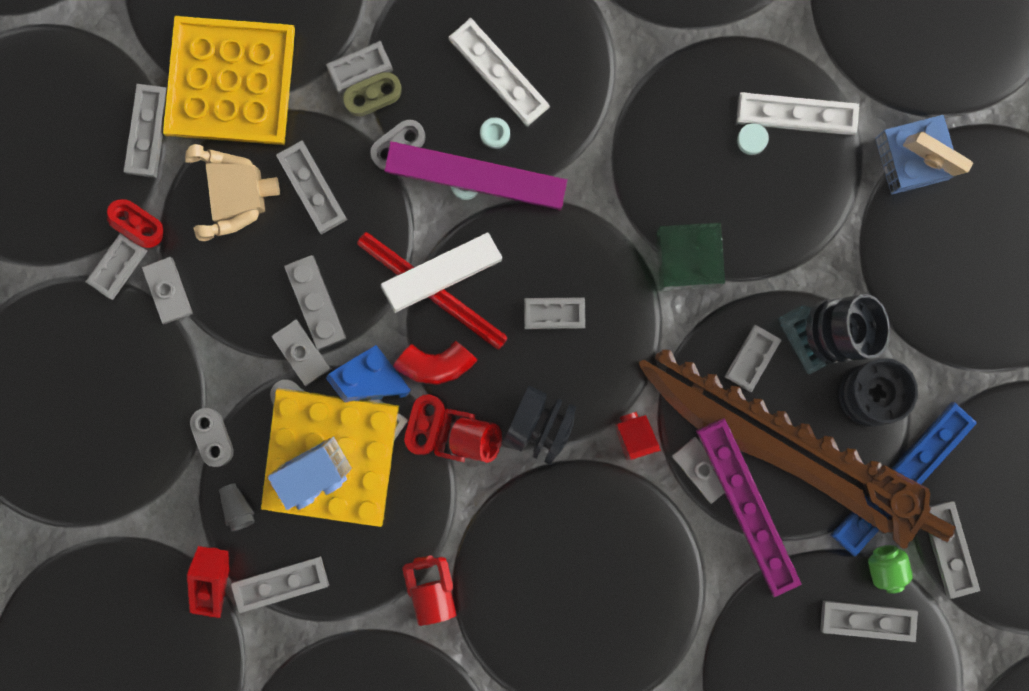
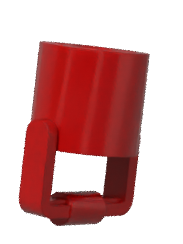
M446 409L434 453L436 456L464 463L465 458L490 463L497 457L500 451L502 432L495 423L476 420L475 414ZM452 415L462 416L455 422L450 432ZM449 432H450V438H449L450 450H451L452 454H454V455L444 453L445 445H446V443H447L448 436H449Z
M432 555L417 557L413 562L403 566L409 597L412 598L418 626L446 621L457 616L451 593L453 584L445 557L434 558ZM437 564L441 580L417 585L413 569L431 568Z

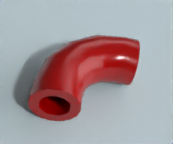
M456 340L444 352L435 355L426 354L411 344L399 356L393 368L417 383L438 385L459 378L478 359Z

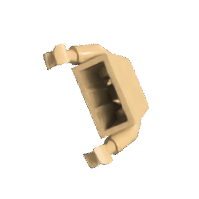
M197 144L189 146L186 150L185 162L193 163L202 160L206 163L212 221L215 222L212 226L196 225L193 227L196 238L199 241L204 242L213 239L214 235L221 236L239 231L256 221L260 213L265 212L264 197L280 195L278 178L261 179L260 170L255 165H252V162L247 158L210 149L203 151V146Z

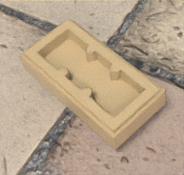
M923 131L908 136L903 144L905 148L924 158L926 165L935 169L942 168L952 176L968 173L973 164L968 158Z

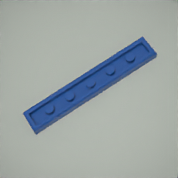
M951 402L891 469L922 484L977 422L955 402ZM866 495L867 504L889 519V515L871 503ZM851 511L830 536L855 557L879 530Z

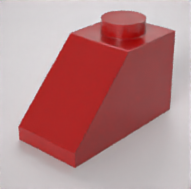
M636 411L620 417L621 423L616 424L615 428L626 460H633L661 451L646 415L639 417Z
M197 547L187 573L190 613L220 618L229 574L228 551L214 547Z

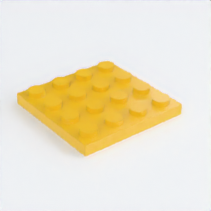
M175 16L163 134L173 137L285 145L295 37L294 25Z
M282 388L276 389L261 509L382 527L399 405L365 400L344 403L337 396ZM334 436L352 467L346 475L347 480L342 483L340 488L327 495L324 491H321L320 495L314 498V502L300 510L296 506L286 510L268 476L280 465Z

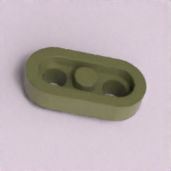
M382 72L350 86L343 96L344 105L352 115L365 116L396 102L401 96L402 87L399 79L394 74ZM384 86H391L392 91L389 94H383L382 88ZM357 98L365 99L362 106L354 104Z

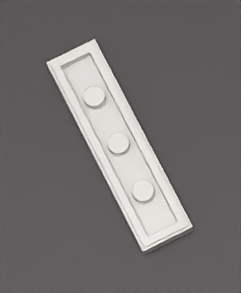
M472 18L468 19L449 36V41L527 127L549 108L550 105Z
M740 92L736 124L748 125L756 123L763 127L855 135L858 128L859 104Z
M485 233L382 283L381 288L396 313L502 261V256L490 234Z

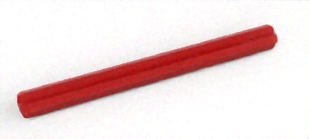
M365 232L357 242L360 248L397 275L415 268L368 232ZM443 289L427 297L496 349H500L507 341V336L446 290Z

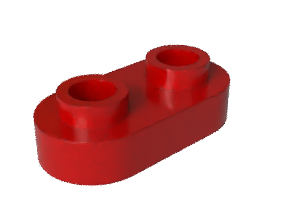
M125 199L115 200L108 206L107 221L119 233L145 248L155 247L161 242L163 226L158 219ZM119 217H125L127 219L120 220ZM148 233L152 236H144L143 234Z
M422 395L413 404L404 439L407 449L413 454H429L437 444L445 407L443 402L436 396ZM429 405L434 407V413L431 416L426 414V408ZM424 434L427 438V441L424 445L421 446L418 442V438L420 435Z

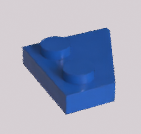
M377 345L332 371L326 378L344 403L361 399L379 400L383 396L399 395V398L406 397L411 391Z

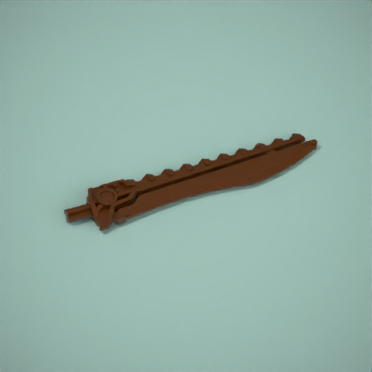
M662 349L661 352L657 353L655 359L660 364L693 382L692 387L687 386L646 360L640 361V368L665 400L697 429L725 418L740 451L801 478L835 499L881 532H891L892 540L902 549H907L908 542L913 540L919 529L946 543L954 535L955 532L953 531L956 528L954 525L930 513V491L925 486L885 465H881L878 461H870V463L864 465L856 449L846 448L845 451L840 452L832 436H823L819 440L816 439L810 424L800 423V425L793 427L787 412L777 411V413L772 415L769 414L763 399L753 398V401L748 403L740 387L730 386L729 389L724 390L716 374H708V376L703 378L700 377L694 362H685L679 366L671 350ZM703 391L710 392L862 483L868 500L889 515V519L867 504L863 490L702 395Z

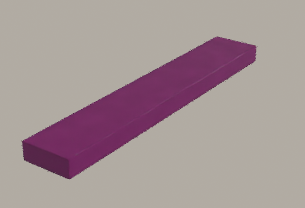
M392 141L390 142L384 172L557 210L562 209L568 180Z
M721 418L696 430L772 596L776 597L802 585L725 418Z

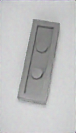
M137 84L124 166L126 174L157 178L167 97L166 87Z
M303 141L276 155L320 234L347 220Z
M310 255L284 266L317 350L346 340L314 256Z
M947 501L929 506L931 514L956 527L953 531L955 532L947 543L929 534L947 598L953 599L980 591L955 502Z
M321 556L231 583L239 613L329 586Z
M823 601L820 631L828 634L916 642L918 611L914 609Z

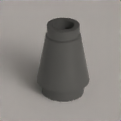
M236 483L219 489L225 524L230 526L231 531L241 530L255 522L253 518L255 513L237 488Z

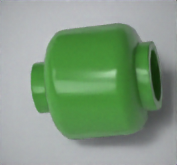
M884 545L876 548L873 551L874 554L868 559L874 586L881 590H886L887 593L903 591L913 578L907 553L898 549L895 545Z

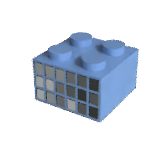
M944 115L886 129L875 138L891 195L947 181L954 177L942 168L935 169L926 165L924 158L903 146L908 136L923 131L953 149Z
M333 436L280 465L268 476V479L286 510L294 506L300 510L314 502V498L319 496L321 491H324L327 495L340 488L342 483L347 480L346 475L352 467Z

